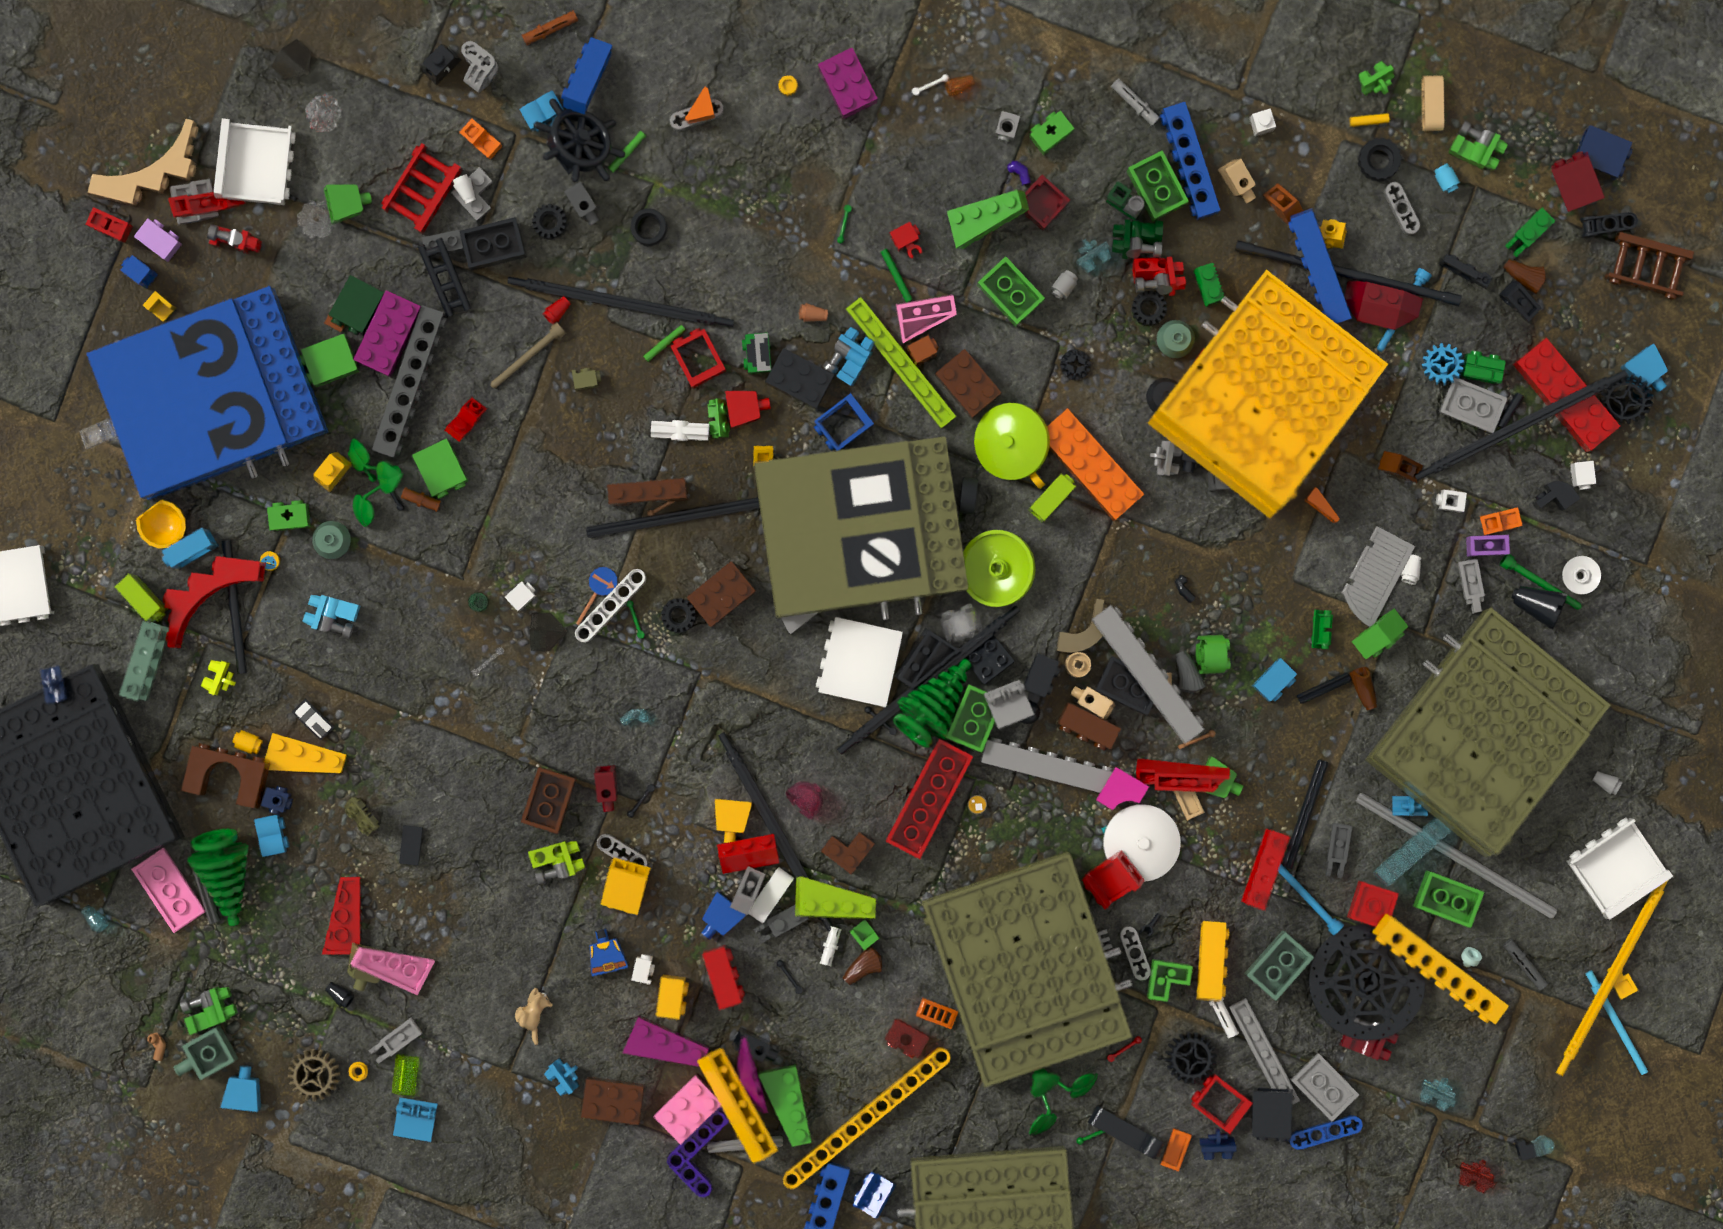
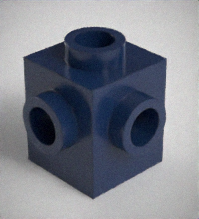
M277 786L276 789L267 787L261 806L270 808L269 812L280 815V812L284 813L287 809L290 810L293 803L292 794L287 792V788Z

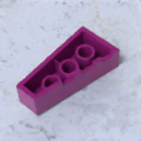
M639 1016L623 1053L700 1067L697 1060L707 1054L709 1046Z

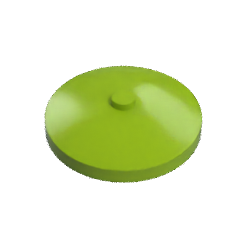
M1005 403L992 408L982 417L976 428L974 444L980 463L989 473L1001 479L1017 480L1032 475L1042 466L1048 455L1050 438L1044 420L1034 409L1019 403Z
M1004 530L986 531L973 538L963 551L968 583L967 592L979 603L992 607L1008 606L1023 598L1031 588L1035 577V559L1030 547L1018 535Z

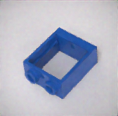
M851 393L814 421L816 424L814 429L820 436L824 435L827 441L825 443L831 451H841L874 426L872 420ZM848 403L864 426L838 445L822 425V422Z

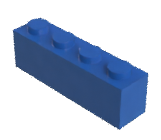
M592 37L588 44H584L581 52L583 56L577 59L575 64L576 71L571 73L568 80L569 87L564 88L561 96L564 99V108L585 115L611 57L612 44Z

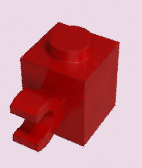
M908 222L890 232L889 235L898 252L906 248L910 259H913L911 251L914 249L918 250L919 254H922L921 247L914 245V243L919 241L918 236L920 235L916 225L912 226Z

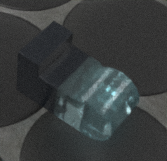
M1544 1135L1529 1142H1525L1522 1138L1514 1140L1518 1157L1522 1161L1549 1154L1554 1150L1553 1140Z

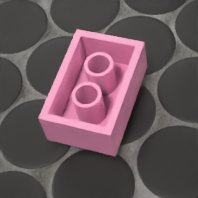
M696 1074L655 1113L654 1117L681 1145L721 1104L714 1091Z

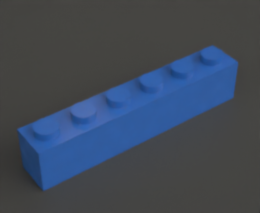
M1313 208L1290 216L1291 222H1288L1291 232H1295L1298 238L1295 240L1298 251L1302 250L1304 257L1301 260L1304 268H1309L1311 275L1308 276L1311 287L1315 286L1317 293L1314 295L1317 304H1322L1324 310L1321 312L1336 324L1351 319L1348 304Z

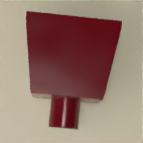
M616 765L597 766L594 772L597 802H602L603 812L614 811V801H617L618 798ZM607 789L610 793H606L604 790Z

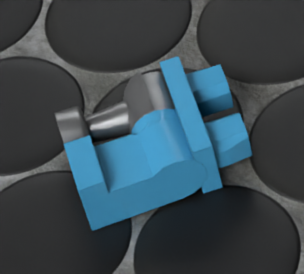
M850 327L845 334H841L835 344V353L831 361H826L823 365L826 370L836 374L839 369L837 364L842 358L846 359V363L836 377L850 386L855 384L873 354L871 350L875 344V341L867 336L861 344L856 342L855 340L860 332L853 327Z

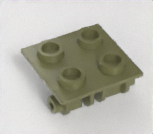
M351 797L344 806L345 812L349 818H353L357 822L359 831L369 836L380 827L378 825L379 821L374 815L368 818L372 813L369 812L367 815L364 813L368 808L362 810L366 805L360 798Z

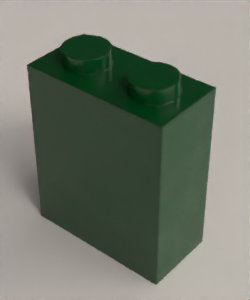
M350 275L328 314L332 319L331 322L339 327L342 324L349 328L348 331L356 336L359 334L365 336L384 292Z

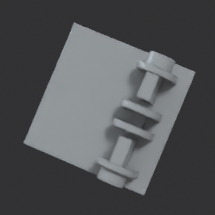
M1020 680L984 693L998 729L1034 715L1024 692V685Z

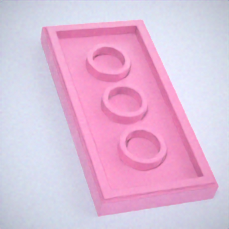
M165 847L131 869L173 933L206 912L203 904Z

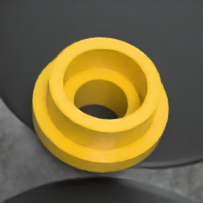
M355 1062L349 1068V1076L354 1081H362L368 1075V1067L363 1062ZM356 1068H361V1075L356 1074Z

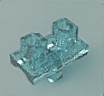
M1086 239L1082 240L1084 246L1078 250L1080 254L1086 251L1088 253L1077 259L1076 263L1079 267L1082 266L1087 273L1091 272L1096 268L1092 258L1098 256L1102 264L1112 258L1108 250V243L1104 242L1095 249H1092V247L1097 245L1095 239L1091 242H1088Z
M1445 1077L1441 1082L1435 1079L1433 1083L1424 1079L1420 1100L1430 1103L1434 1097L1438 1099L1436 1107L1445 1112L1450 1105L1454 1107L1456 1094L1451 1092L1453 1087L1447 1085L1448 1079Z

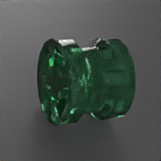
M478 592L469 597L468 605L473 611L483 612L487 609L489 600L486 595Z

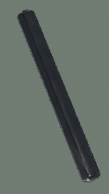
M1321 759L1317 761L1282 864L1284 868L1293 869L1328 766L1327 761Z

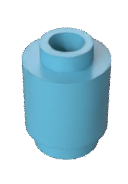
M1448 163L1434 170L1435 178L1443 192L1447 190L1450 193L1458 189L1457 184L1460 181Z

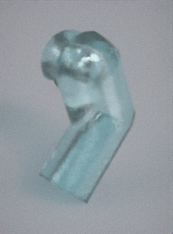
M631 709L620 718V722L624 726L634 719H639L640 722L645 723L649 720V715H647L648 712L644 709Z

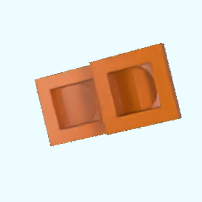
M472 118L459 132L489 160L502 147L500 142Z
M1518 507L1480 516L1484 535L1523 526Z

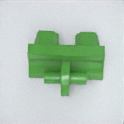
M1381 61L1374 66L1376 74L1371 76L1368 71L1359 74V81L1364 95L1371 91H1374L1375 94L1381 91L1385 95L1388 93L1387 87L1392 84L1394 68L1391 65L1387 66Z

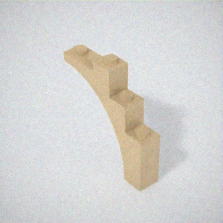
M186 119L180 135L165 155L152 165L138 172L121 176L92 174L88 193L92 196L136 206L142 197L141 188L163 194L164 189L166 190L169 185L168 176L190 181L191 176L194 177L196 172L195 162L188 159V157L193 153L194 147L192 142L193 138H196L198 134L197 123Z

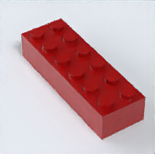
M1547 338L1541 340L1513 364L1547 406L1587 386ZM1595 395L1555 414L1585 452L1593 450L1620 427L1618 422Z
M938 738L885 841L920 859L973 756Z

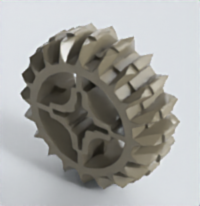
M315 1048L311 1050V1055L308 1050L304 1051V1056L299 1053L297 1055L298 1060H292L295 1066L289 1067V1070L294 1072L288 1074V1078L294 1079L289 1082V1085L295 1084L296 1087L293 1089V1092L299 1089L301 1092L298 1094V1097L306 1094L305 1100L307 1101L311 1095L313 1101H317L318 1096L323 1100L325 1098L324 1093L330 1096L331 1091L329 1089L333 1091L337 1089L333 1083L338 1084L340 1082L339 1079L335 1078L341 1075L340 1072H335L339 1065H332L336 1059L328 1060L329 1052L322 1056V1049L319 1050L318 1054H316ZM307 1060H318L321 1061L323 1065H321L320 1067H314L312 1064H309ZM303 1065L305 1067L304 1070L306 1072V1076L301 1081L299 1072L301 1066ZM321 1069V1071L318 1073V1075H317L315 1078H313V1079L311 1078L310 1080H307L309 1077H311V1076H310V1075L312 1074V1073H310L311 1071H312V1072H315V1071L317 1072L318 1070ZM326 1069H328L329 1072V1080L327 1085H325V1080L322 1077V1074ZM308 1083H314L321 1089L311 1090L305 1087V1085H307Z

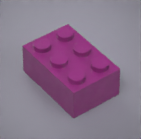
M853 48L845 50L818 64V69L843 119L878 102V98Z

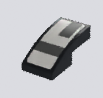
M306 698L292 711L320 741L334 728V725Z

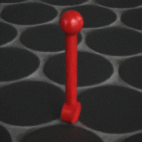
M1140 1036L1135 1037L1134 1041L1116 1053L1109 1054L1107 1060L1113 1062L1115 1057L1136 1043H1141L1142 1038Z

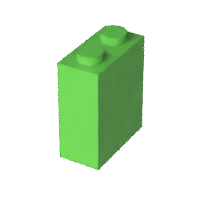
M345 334L301 349L302 355H300L303 366L308 368L309 373H306L308 381L316 387L360 372L357 362L353 360L355 356Z
M447 438L412 455L431 496L434 498H443L448 495L449 490L453 488L459 490L465 487V483L469 481Z

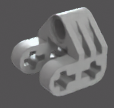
M468 41L461 48L463 56L470 64L463 82L480 93L498 74L499 67L490 53L475 42Z

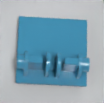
M400 1097L396 1107L397 1115L393 1136L431 1142L438 1104Z

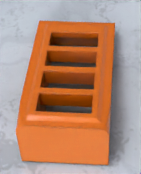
M1313 488L1304 499L1305 502L1332 523L1338 522L1340 518L1319 489Z
M922 997L916 1012L917 1017L952 1029L958 1014L957 1010ZM929 1004V1010L927 1012V1015L923 1014V1012L925 1010L926 1005ZM937 1007L934 1017H930L933 1008ZM942 1009L944 1010V1013L942 1015L941 1020H938L937 1018ZM947 1013H952L948 1023H945Z

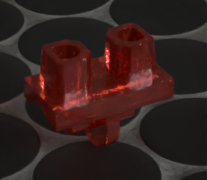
M1481 1159L1479 1164L1472 1162L1471 1165L1464 1162L1461 1163L1459 1183L1461 1185L1469 1186L1471 1180L1476 1181L1475 1189L1483 1194L1486 1193L1489 1187L1493 1188L1495 1185L1494 1175L1490 1173V1168L1485 1167V1160Z

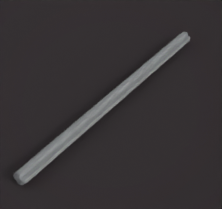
M1360 793L1357 796V803L1547 917H1555L1557 909L1404 817L1392 815V810L1364 793Z

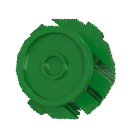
M962 659L958 667L953 665L948 668L949 673L943 671L938 675L939 679L932 678L928 681V685L922 684L918 687V691L914 690L907 694L908 697L900 698L897 701L898 706L906 715L897 714L893 718L897 728L909 739L925 748H929L933 743L930 735L939 739H946L948 729L952 724L951 718L952 716L954 717L956 712L953 704L958 705L960 699L958 694H961L964 688L961 683L965 684L967 680L965 672L971 668V662L967 659Z
M228 828L205 832L192 839V848L197 852L191 854L192 856L188 857L187 862L194 869L197 877L201 878L200 882L207 888L208 894L214 897L213 901L216 906L221 907L219 911L222 915L228 916V924L236 926L240 923L237 913L242 908V903L239 902L243 899L242 889L245 882L243 879L246 874V856L249 846L246 843L236 842L238 838L237 831Z

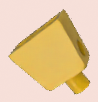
M331 453L314 473V480L331 492L352 464L340 453Z
M715 799L716 826L718 831H725L724 843L735 841L736 832H745L752 802Z

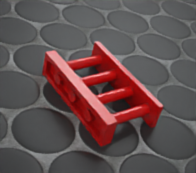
M423 143L415 147L410 163L390 195L387 194L381 203L383 205L382 209L385 212L392 208L412 220L415 224L414 229L421 234H424L454 185L453 180L458 178L463 171L455 163L453 166L448 167L425 153L427 147ZM420 159L444 173L446 177L442 183H437L415 169ZM410 175L434 189L436 193L432 199L425 198L405 185ZM403 192L424 205V213L417 215L395 202L399 193Z
M1265 829L1241 902L1265 910L1290 838L1289 836Z

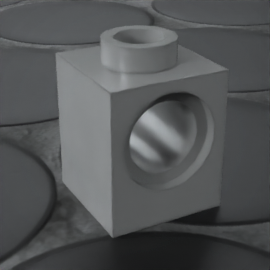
M1004 111L1001 112L995 133L999 141L1009 143V140H1014L1020 116ZM1010 124L1012 131L1004 132L1002 125Z

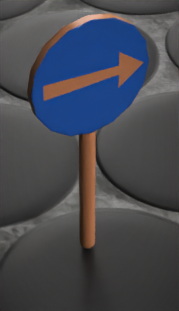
M599 567L591 573L589 585L594 594L577 620V625L581 623L597 595H608L617 586V576L611 569Z

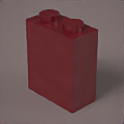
M1577 152L1572 155L1573 158L1557 160L1551 166L1568 212L1605 198L1588 152Z

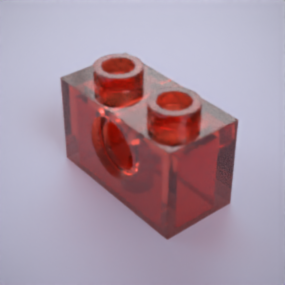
M895 1017L884 1039L887 1041L886 1044L894 1049H897V1047L903 1049V1054L913 1059L914 1056L919 1058L929 1040V1035ZM902 1035H910L912 1038L911 1042L903 1044L900 1041Z

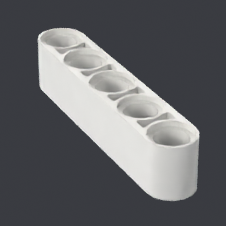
M639 569L632 570L577 627L575 630L577 640L589 642L645 584L646 575L643 571ZM635 573H641L643 578L640 583L632 581V576ZM628 587V596L621 597L619 595L620 588ZM612 600L616 603V608L613 611H608L606 603ZM597 614H600L603 618L600 625L593 623V617ZM583 628L589 630V637L586 639H582L579 635L580 630Z

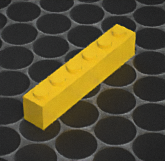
M720 1048L697 1060L752 1163L764 1160L778 1151L723 1049Z

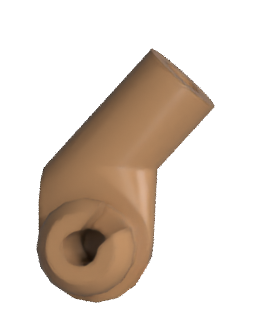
M151 1033L147 1040L155 1048L153 1059L162 1061L166 1042L160 1034Z

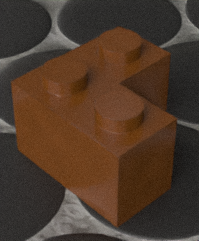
M858 832L847 847L832 835L821 849V852L852 875L875 843L861 832Z

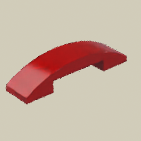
M214 192L168 198L173 217L203 215L246 204L245 201L215 198Z

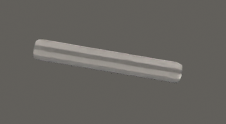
M771 1136L776 1147L783 1146L782 1136ZM740 1139L707 1143L708 1153L745 1150Z

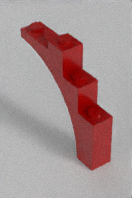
M216 556L212 563L213 575L191 573V576L188 578L189 591L167 589L163 597L164 608L172 609L168 616L170 626L166 634L167 647L181 648L184 633L190 619L210 596L236 583L264 581L266 562Z

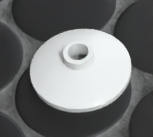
M1577 556L1565 564L1562 578L1565 586L1571 592L1587 594L1595 590L1599 585L1601 571L1593 559L1586 556ZM1578 572L1583 573L1582 579L1577 577Z

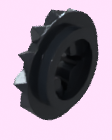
M1070 350L1061 359V371L1071 380H1080L1090 371V358L1081 350ZM1077 357L1078 363L1084 366L1078 367L1074 373L1073 366L1067 363L1074 362Z

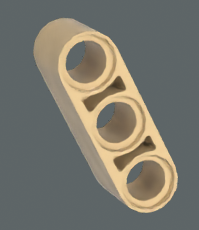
M1443 76L1422 77L1423 131H1443L1444 129Z

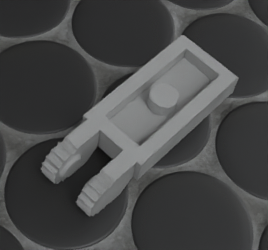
M411 1017L381 1039L380 1043L370 1049L369 1052L371 1054L375 1053L380 1047L384 1046L387 1052L377 1058L376 1061L379 1064L423 1032Z

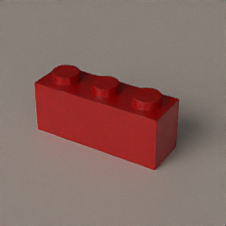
M774 834L717 845L723 874L746 870L747 867L757 868L779 863Z

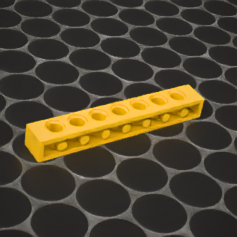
M1385 914L1372 933L1377 936L1376 940L1384 946L1386 944L1391 946L1392 949L1390 951L1398 957L1403 955L1407 958L1405 962L1411 967H1419L1421 969L1420 974L1427 979L1432 977L1436 980L1434 984L1443 991L1445 988L1450 991L1449 995L1456 1001L1460 999L1464 1001L1465 1004L1463 1006L1472 1013L1474 1010L1480 1014L1478 1017L1488 1024L1490 1021L1496 1025L1509 1007V1005L1391 916ZM1398 933V939L1395 942H1393L1392 938L1394 934ZM1413 944V950L1408 953V946ZM1428 956L1427 962L1422 964L1423 957ZM1442 967V973L1437 975V969ZM1454 978H1457V983L1454 986H1452V980ZM1472 989L1471 995L1466 997L1467 990ZM1486 1000V1005L1481 1008V1002Z

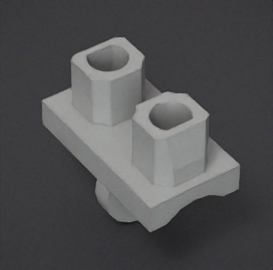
M1162 441L1161 447L1156 449V454L1150 453V458L1155 459L1154 466H1158L1156 475L1170 476V474H1178L1179 464L1172 463L1173 456L1180 457L1182 450L1171 441Z

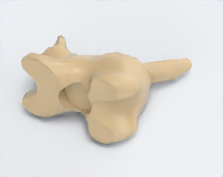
M534 988L530 993L527 1006L519 1007L515 1012V1019L519 1022V1025L532 1031V1040L535 1045H538L537 1027L540 1022L541 1012L544 1008L553 1006L547 994L540 993L537 988Z

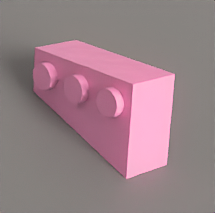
M954 295L896 304L902 343L957 315Z

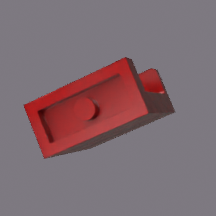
M1121 850L1086 872L1082 881L1085 888L1094 895L1096 902L1104 909H1107L1111 903L1128 892L1138 890L1145 879Z

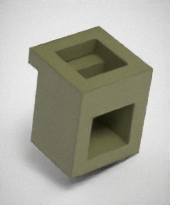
M591 368L580 369V373L572 370L576 391L599 387L598 382H601L600 370L595 371Z

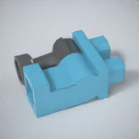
M311 595L308 605L317 607L316 614L306 612L303 622L310 625L313 629L323 632L333 631L342 633L343 638L350 639L354 625L346 623L344 626L335 621L337 617L356 622L361 605L324 595Z

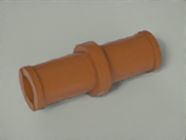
M406 487L401 495V499L416 503L418 507L424 506L436 512L441 504V500L426 496L424 492L418 493Z

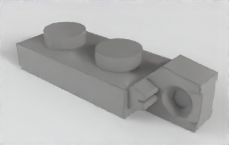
M1478 560L1458 562L1466 604L1471 605L1472 613L1482 612L1480 602H1484L1485 594Z

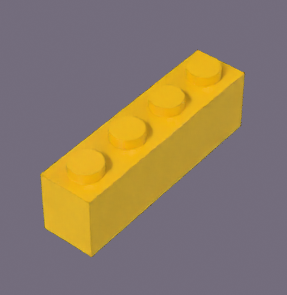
M1203 921L1201 923L1196 1000L1220 1002L1222 997H1225L1226 986H1223V978H1226L1227 967L1224 966V959L1228 957V947H1225V940L1229 938V928H1226V923Z

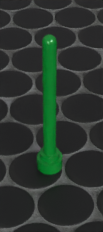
M1511 554L1505 555L1499 566L1506 570L1513 569L1545 590L1564 593L1516 563L1517 560ZM1567 595L1565 603L1577 610L1581 609L1582 604Z

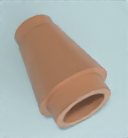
M808 303L805 305L801 304L799 319L803 320V322L827 320L828 310Z

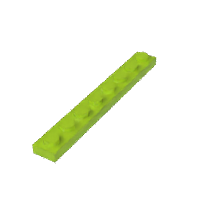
M860 297L847 307V312L866 336L875 341L874 346L938 426L942 429L956 418V415L865 301Z

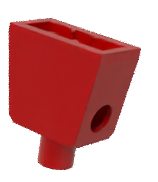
M725 391L731 429L760 420V411L771 409L769 398L758 399L756 391Z

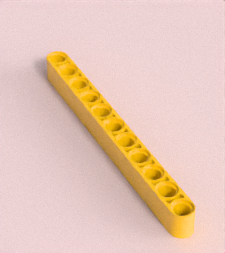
M938 1047L789 1168L783 1177L784 1185L787 1188L794 1189L802 1184L947 1065L950 1061L949 1051L944 1047ZM938 1052H945L947 1054L944 1061L936 1059ZM922 1065H931V1072L923 1073L921 1071ZM909 1076H914L917 1079V1083L910 1086L906 1083V1079ZM893 1089H900L902 1095L899 1098H894L891 1095ZM885 1101L887 1103L886 1109L879 1110L876 1107L877 1102ZM864 1113H870L872 1120L864 1122L861 1116ZM854 1125L857 1128V1132L851 1135L847 1133V1127ZM835 1137L842 1140L841 1146H833L831 1143L832 1139ZM819 1150H825L827 1157L820 1159L816 1153ZM804 1162L812 1164L810 1171L802 1169L801 1166ZM794 1174L798 1180L795 1183H789L787 1176Z

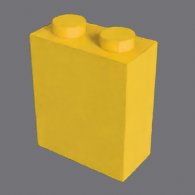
M613 857L600 905L638 915L651 868Z

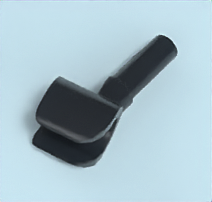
M1157 913L1148 925L1142 927L1139 934L1142 931H1147L1148 936L1146 939H1148L1152 935L1153 927L1161 915Z

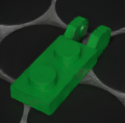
M1542 207L1514 234V237L1505 247L1508 249L1519 240L1523 245L1515 250L1513 255L1517 257L1536 241L1555 220Z

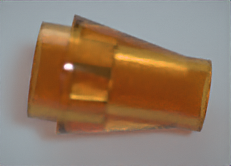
M970 74L950 78L945 82V88L950 97L953 95L956 97L974 85L973 77Z

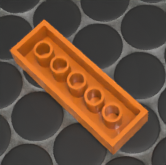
M1068 408L1047 426L1050 438L1049 449L1113 521L1144 495Z

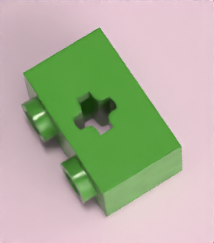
M1061 111L1057 114L1052 112L1045 118L1047 121L1044 124L1040 125L1038 123L1030 130L1032 133L1029 138L1043 155L1073 133L1075 129ZM1048 128L1050 130L1054 128V133L1047 134Z
M303 500L291 501V505H284V502L272 503V507H267L270 531L311 527L309 504L303 503ZM288 511L290 513H293V516H291L289 519L285 518V515L288 514Z

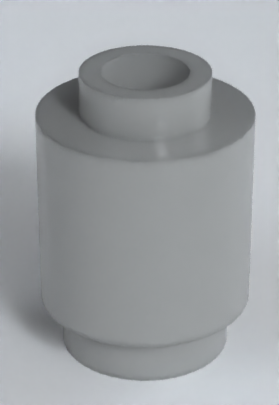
M1068 270L1061 273L1051 287L1053 290L1052 294L1058 299H1067L1077 285L1078 277Z

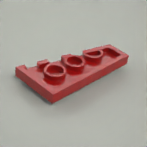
M340 877L321 955L350 954L352 943L361 944V877Z

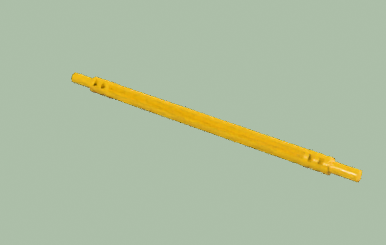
M1668 880L1654 889L1646 900L1643 909L1563 1054L1564 1058L1556 1071L1560 1076L1564 1075L1571 1060L1575 1059L1584 1039L1664 894L1663 890Z

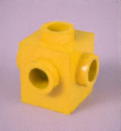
M1333 219L1323 220L1322 226L1319 228L1326 247L1329 249H1343L1347 233L1346 223Z

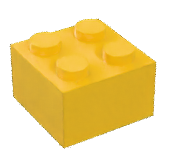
M663 974L656 1016L680 1019L681 1015H684L687 1002L683 1001L684 995L687 996L689 988L686 977Z

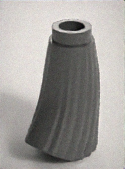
M1186 650L1175 654L1180 677L1178 689L1192 694L1205 688L1206 685L1201 674Z

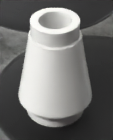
M467 174L453 180V186L463 201H465V204L476 200L471 178H468Z
M1410 555L1401 573V581L1412 585L1419 581L1421 557Z

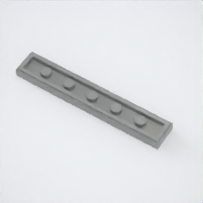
M1244 998L1229 1006L1270 1087L1293 1089V1104L1299 1102L1300 1100L1247 999Z

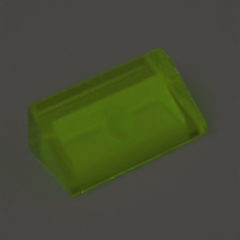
M396 1055L392 1093L397 1095H415L419 1057Z

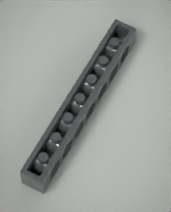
M421 306L372 451L395 459L397 455H401L404 446L401 444L403 437L406 438L409 433V420L414 418L416 412L414 408L416 401L419 402L422 395L421 385L426 383L428 365H432L435 354H432L435 347H438L441 336H439L440 330L444 329L447 323L444 312ZM433 324V332L426 333L425 326ZM427 342V350L419 351V344ZM421 360V367L417 370L413 369V362ZM409 378H414L415 385L408 388L406 381ZM408 396L409 403L401 406V397ZM397 414L403 416V420L399 424L394 423V416ZM391 432H395L397 435L394 442H389L387 439L388 434Z

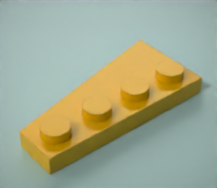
M272 733L265 762L270 763L269 770L342 773L347 754Z

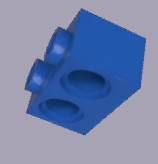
M133 255L127 257L121 265V271L145 289L158 276L155 271Z

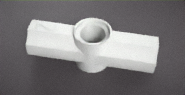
M673 420L672 422L652 421L651 438H666L674 441H709V424L689 423V421Z

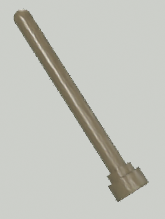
M555 322L549 330L550 333L491 382V387L497 388L554 338H562L566 334L564 329Z

